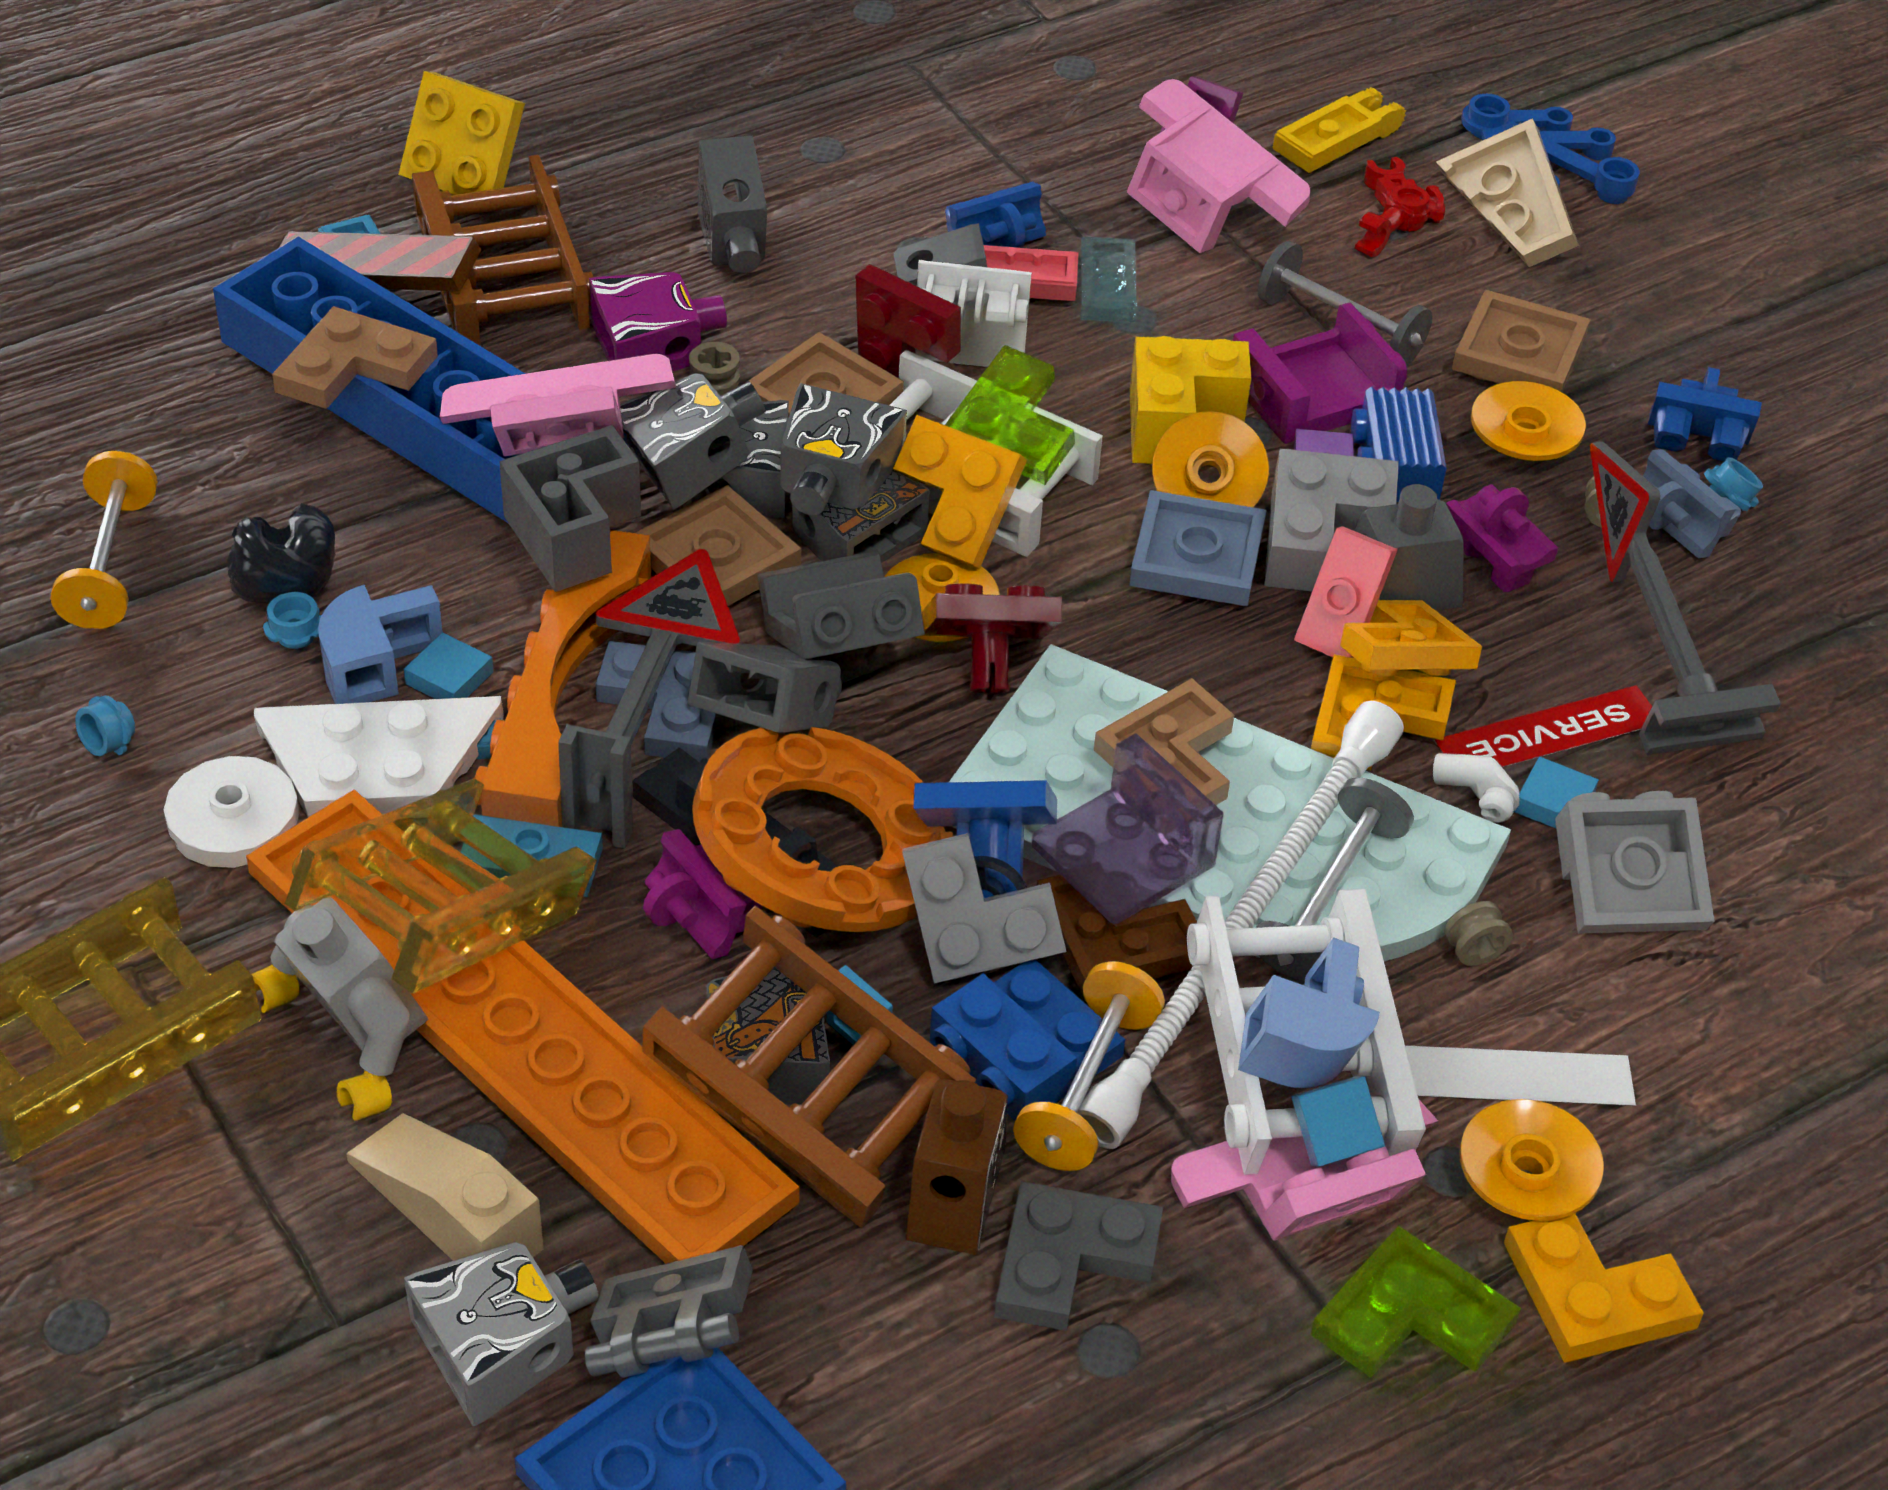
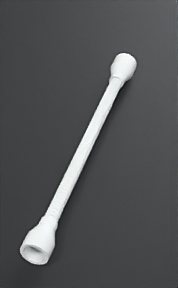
M1365 701L1357 708L1345 725L1341 749L1333 759V767L1310 798V801L1307 802L1298 818L1295 819L1286 835L1279 842L1270 858L1267 859V862L1254 878V881L1251 882L1250 887L1246 889L1238 904L1235 905L1233 911L1226 918V929L1253 928L1258 918L1261 917L1262 912L1265 911L1266 906L1270 904L1282 883L1285 882L1294 866L1298 863V860L1306 852L1318 831L1321 830L1322 825L1326 823L1334 808L1337 807L1339 803L1338 793L1344 783L1351 778H1361L1368 767L1388 756L1404 730L1401 718L1392 708L1377 701ZM1194 965L1191 971L1188 972L1187 977L1183 979V983L1179 985L1170 1001L1162 1009L1161 1014L1153 1022L1152 1027L1148 1029V1033L1144 1035V1038L1139 1042L1130 1058L1124 1059L1112 1075L1092 1086L1086 1093L1077 1113L1086 1119L1095 1130L1098 1137V1146L1106 1149L1117 1148L1137 1121L1142 1093L1151 1082V1073L1164 1057L1168 1048L1173 1044V1041L1186 1025V1022L1189 1021L1195 1009L1198 1008L1203 997L1206 996L1200 965Z

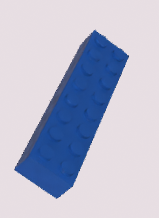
M299 236L213 288L221 341L272 374L333 306L436 338L438 357L409 391L357 374L327 409L507 522L503 511L499 461L517 455L504 456L494 432L491 417L443 424L440 419L442 395L446 389L457 384L526 373ZM623 433L624 438L622 439L627 444V435Z

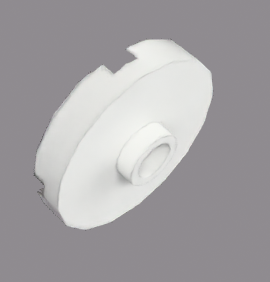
M228 756L206 761L184 773L169 790L164 806L169 835L175 841L177 849L186 858L208 867L236 868L248 865L246 855L297 825L300 814L292 780L277 765L256 757Z

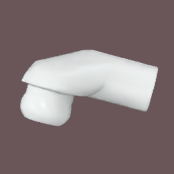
M1438 753L1435 756L1433 764L1435 784L1469 786L1480 799L1481 815L1485 819L1495 823H1501L1510 819L1513 811L1519 806V789L1494 758L1482 755Z

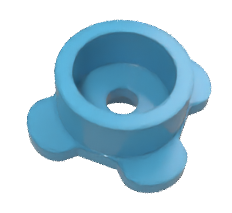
M1728 457L1720 466L1716 465L1713 469L1708 468L1705 471L1704 475L1711 483L1709 487L1719 496L1730 499L1742 510L1748 511L1751 506L1755 507L1759 503L1756 495L1763 488V484L1741 462Z

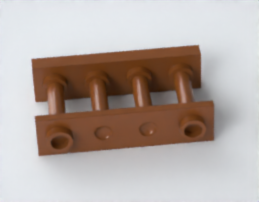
M539 155L529 156L530 184L451 196L449 190H439L433 170L412 173L416 219L422 235L473 236L479 247L545 237L548 243V249L478 259L475 261L460 291H440L451 328L481 346L479 323L487 322L488 316L569 303L579 330L590 328L589 278H593V274L591 271H582L559 209L560 192L556 176L554 174H546ZM534 205L537 216L462 228L459 222L454 223V217ZM557 270L561 282L483 294L482 289L473 290V288H476V282Z
M754 906L746 914L743 943L750 947L752 951L691 1017L683 1015L678 1019L661 1006L643 1026L642 1052L862 1229L881 1206L886 1185L879 1180L881 1177L878 1170L879 1167L927 1113L937 1080H967L975 1083L976 1079L969 1074V1066L958 1053L942 1044L936 1047L807 947L803 935L790 921L778 915L771 918L757 906ZM775 967L807 993L746 1061L737 1059L733 1063L713 1047L714 1040L712 1036ZM828 1011H831L860 1034L861 1037L801 1105L793 1103L788 1107L768 1091L769 1084L767 1079ZM885 1054L917 1080L857 1150L848 1148L844 1152L823 1135L825 1129L822 1124L882 1055Z

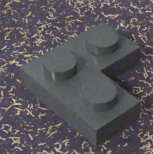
M1021 1181L996 1298L994 1318L1067 1331L1078 1270L1151 1283L1163 1207Z

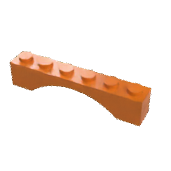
M610 530L612 573L557 592L552 589H546L544 592L540 610L541 626L539 632L531 631L529 633L524 651L525 669L522 676L514 675L510 682L507 698V717L505 720H497L493 727L490 741L491 759L488 767L479 766L475 775L472 798L474 804L481 805L482 816L562 827L558 745L562 734L555 719L558 701L571 674L587 655L611 635L619 631L598 626L596 624V611L651 578L650 535Z

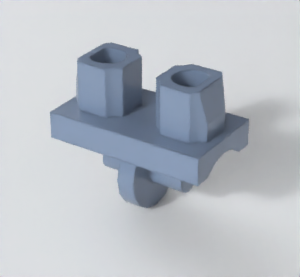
M1663 449L1652 450L1648 457L1647 468L1643 477L1660 491L1661 498L1649 523V527L1655 530L1663 528L1697 558L1709 557L1720 537L1728 536L1741 514V508L1727 497L1719 496L1702 482L1700 475L1687 464H1680Z

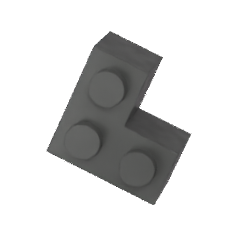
M613 425L499 461L504 517L555 592L612 573L610 526L641 516L639 460Z

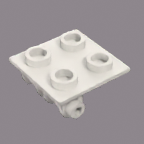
M919 260L917 287L961 307V352L948 363L1023 371L1032 272ZM916 349V354L931 361L943 362Z

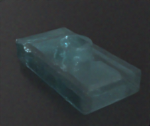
M1081 237L1080 320L1135 322L1137 309L1135 240Z

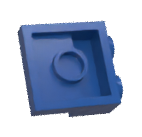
M1034 959L1023 962L995 982L983 973L933 1006L931 1011L930 1043L935 1047L939 1044L945 1045L958 1053L969 1066V1074L976 1079L975 1083L979 1086L1001 1090L1008 1095L1007 1114L1016 1121L1019 1112L1028 1104L1034 1102L1058 1103L1065 1098L1103 1019ZM1117 1031L1095 1076L1123 1057L1126 1039Z

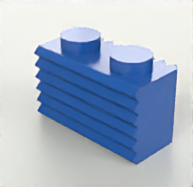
M1373 387L1365 390L1362 409H1354L1351 419L1353 443L1361 444L1357 457L1399 461L1396 502H1399L1402 489L1412 484H1420L1431 488L1436 493L1437 499L1440 500L1447 468L1434 393L1429 388L1423 392L1418 388L1411 392L1404 388L1399 392L1395 387L1389 391L1384 387L1377 391Z

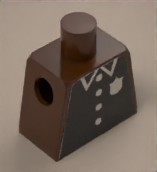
M937 1080L914 1159L906 1233L907 1241L977 1255L1006 1148L1008 1095L1003 1091L982 1087L967 1080ZM951 1176L958 1179L964 1185L966 1192L962 1196L955 1198L943 1196V1178Z

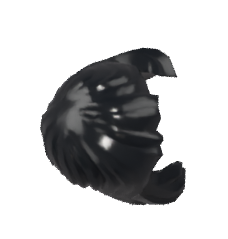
M304 503L296 506L288 519L289 525L282 529L271 527L261 517H244L237 523V527L232 532L234 543L227 559L231 590L245 601L267 604L277 596L289 592H300L311 597L316 595L328 583L336 555L334 526L329 517L317 507Z

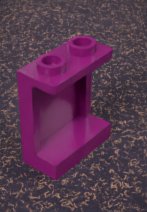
M1351 302L1338 306L1336 323L1333 329L1272 348L1266 344L1254 328L1234 333L1233 341L1249 342L1251 383L1248 402L1284 444L1294 441L1296 429L1329 431L1351 424L1353 410L1362 409L1365 390L1373 387L1377 391L1384 387L1389 391L1395 387L1400 392L1403 390L1407 379V366L1403 357L1391 348L1375 330L1373 324L1368 319H1365Z

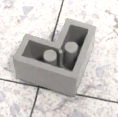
M1280 448L1272 487L1264 586L1313 591L1336 528L1344 526L1354 531L1361 513L1368 508L1396 504L1399 461Z

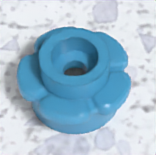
M300 592L284 593L274 598L267 607L268 622H265L263 625L266 637L270 641L279 642L282 646L290 649L303 648L309 645L314 638L319 637L318 627L322 615H319L320 611L316 601L311 596Z
M107 695L102 697L96 696L89 701L88 706L77 711L75 718L77 733L82 744L91 754L102 756L114 751L116 754L122 755L127 751L126 744L130 743L131 737L135 733V722L132 713L124 703L115 701Z

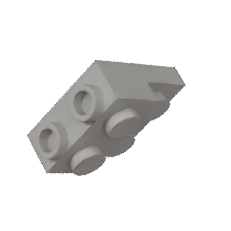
M1650 791L1642 793L1634 799L1610 800V796L1606 793L1591 792L1575 796L1565 804L1555 818L1563 880L1571 879L1578 934L1707 930L1715 922L1696 798H1673V794L1668 791Z

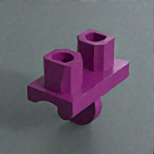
M1490 484L1483 487L1476 495L1462 501L1453 499L1446 502L1462 535L1464 543L1463 552L1467 556L1476 558L1484 556L1493 565L1491 580L1503 592H1510L1529 584L1534 569L1555 561L1558 547L1525 516L1529 507V499L1520 489L1511 487L1500 492Z
M680 829L663 832L660 841L663 847L662 857L658 865L645 879V885L650 889L643 905L646 916L652 923L658 926H668L678 922L690 933L711 959L727 956L735 934L744 931L746 914L754 906H757L760 910H762L763 906L744 893L727 885L722 874L709 859L702 845L694 846Z

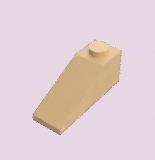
M404 1113L346 1153L348 1162L453 1261L513 1242L525 1245L532 1257L544 1250L539 1199L488 1153Z

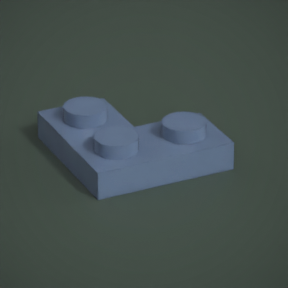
M609 641L596 681L597 702L619 704L644 651L645 645ZM676 649L673 652L648 709H652V713L644 737L645 755L665 758L677 748H681L698 762L703 758L709 759L720 714L687 704L696 652Z

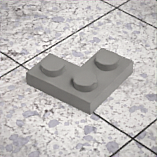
M968 833L903 848L902 853L934 983L1066 952L1050 883L984 898Z

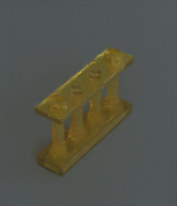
M473 778L321 840L308 843L294 860L292 866L294 878L285 904L294 911H297L323 898L335 895L399 940L398 947L401 950L391 979L414 994L576 915L597 860L577 846L549 859L537 860L473 817L484 787L483 783ZM459 841L464 842L512 876H504L499 879L451 845ZM419 858L423 859L472 894L457 897L410 865L409 862ZM379 876L430 913L426 915L420 914L415 917L365 881Z
M166 876L140 890L129 893L122 900L0 964V1027L26 1014L61 1057L28 1077L23 1078L0 1050V1146L12 1162L261 1020L254 979L239 960H236L214 973H209L174 933L181 929L182 926L173 885ZM148 946L185 988L153 1007H148L114 967L115 964ZM86 980L90 981L124 1022L90 1042H86L52 1001L53 998Z

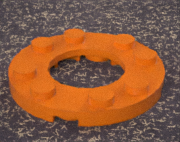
M816 727L810 728L808 736L798 733L779 735L778 732L758 728L730 739L709 758L693 800V821L697 836L707 856L722 874L726 884L744 893L758 904L780 914L794 926L798 927L814 926L836 931L866 932L888 929L914 919L918 915L902 850L903 848L953 837L952 832H945L944 826L927 827L914 810L915 783H924L914 772L900 761L871 744L839 732ZM807 789L829 793L851 803L869 817L881 835L883 855L879 861H875L872 866L865 870L853 865H841L835 867L831 872L818 870L820 863L814 860L811 863L803 864L791 858L778 847L780 839L774 836L772 840L765 829L767 819L762 807L765 801L784 791Z

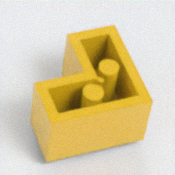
M1135 336L1130 381L1132 463L1152 464L1155 449L1163 434L1174 423L1191 414L1208 411L1221 412L1245 422L1251 383L1249 342L1230 341L1227 339L1201 340L1180 339L1169 336Z

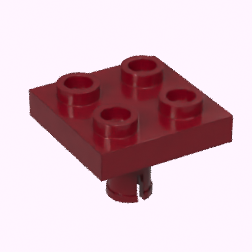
M968 583L949 584L945 586V593H936L922 611L925 633L922 636L972 637L970 691L984 693L985 689H989L990 668V693L1009 692V638L1043 639L1062 622V597H1046L1045 588L1040 586H1011L1007 588V595H983L982 585Z

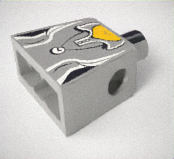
M516 1242L404 1277L410 1320L473 1427L490 1418L569 1362L574 1354L571 1321L568 1314L597 1301L599 1297L594 1279L582 1260L578 1259L544 1276L527 1247Z

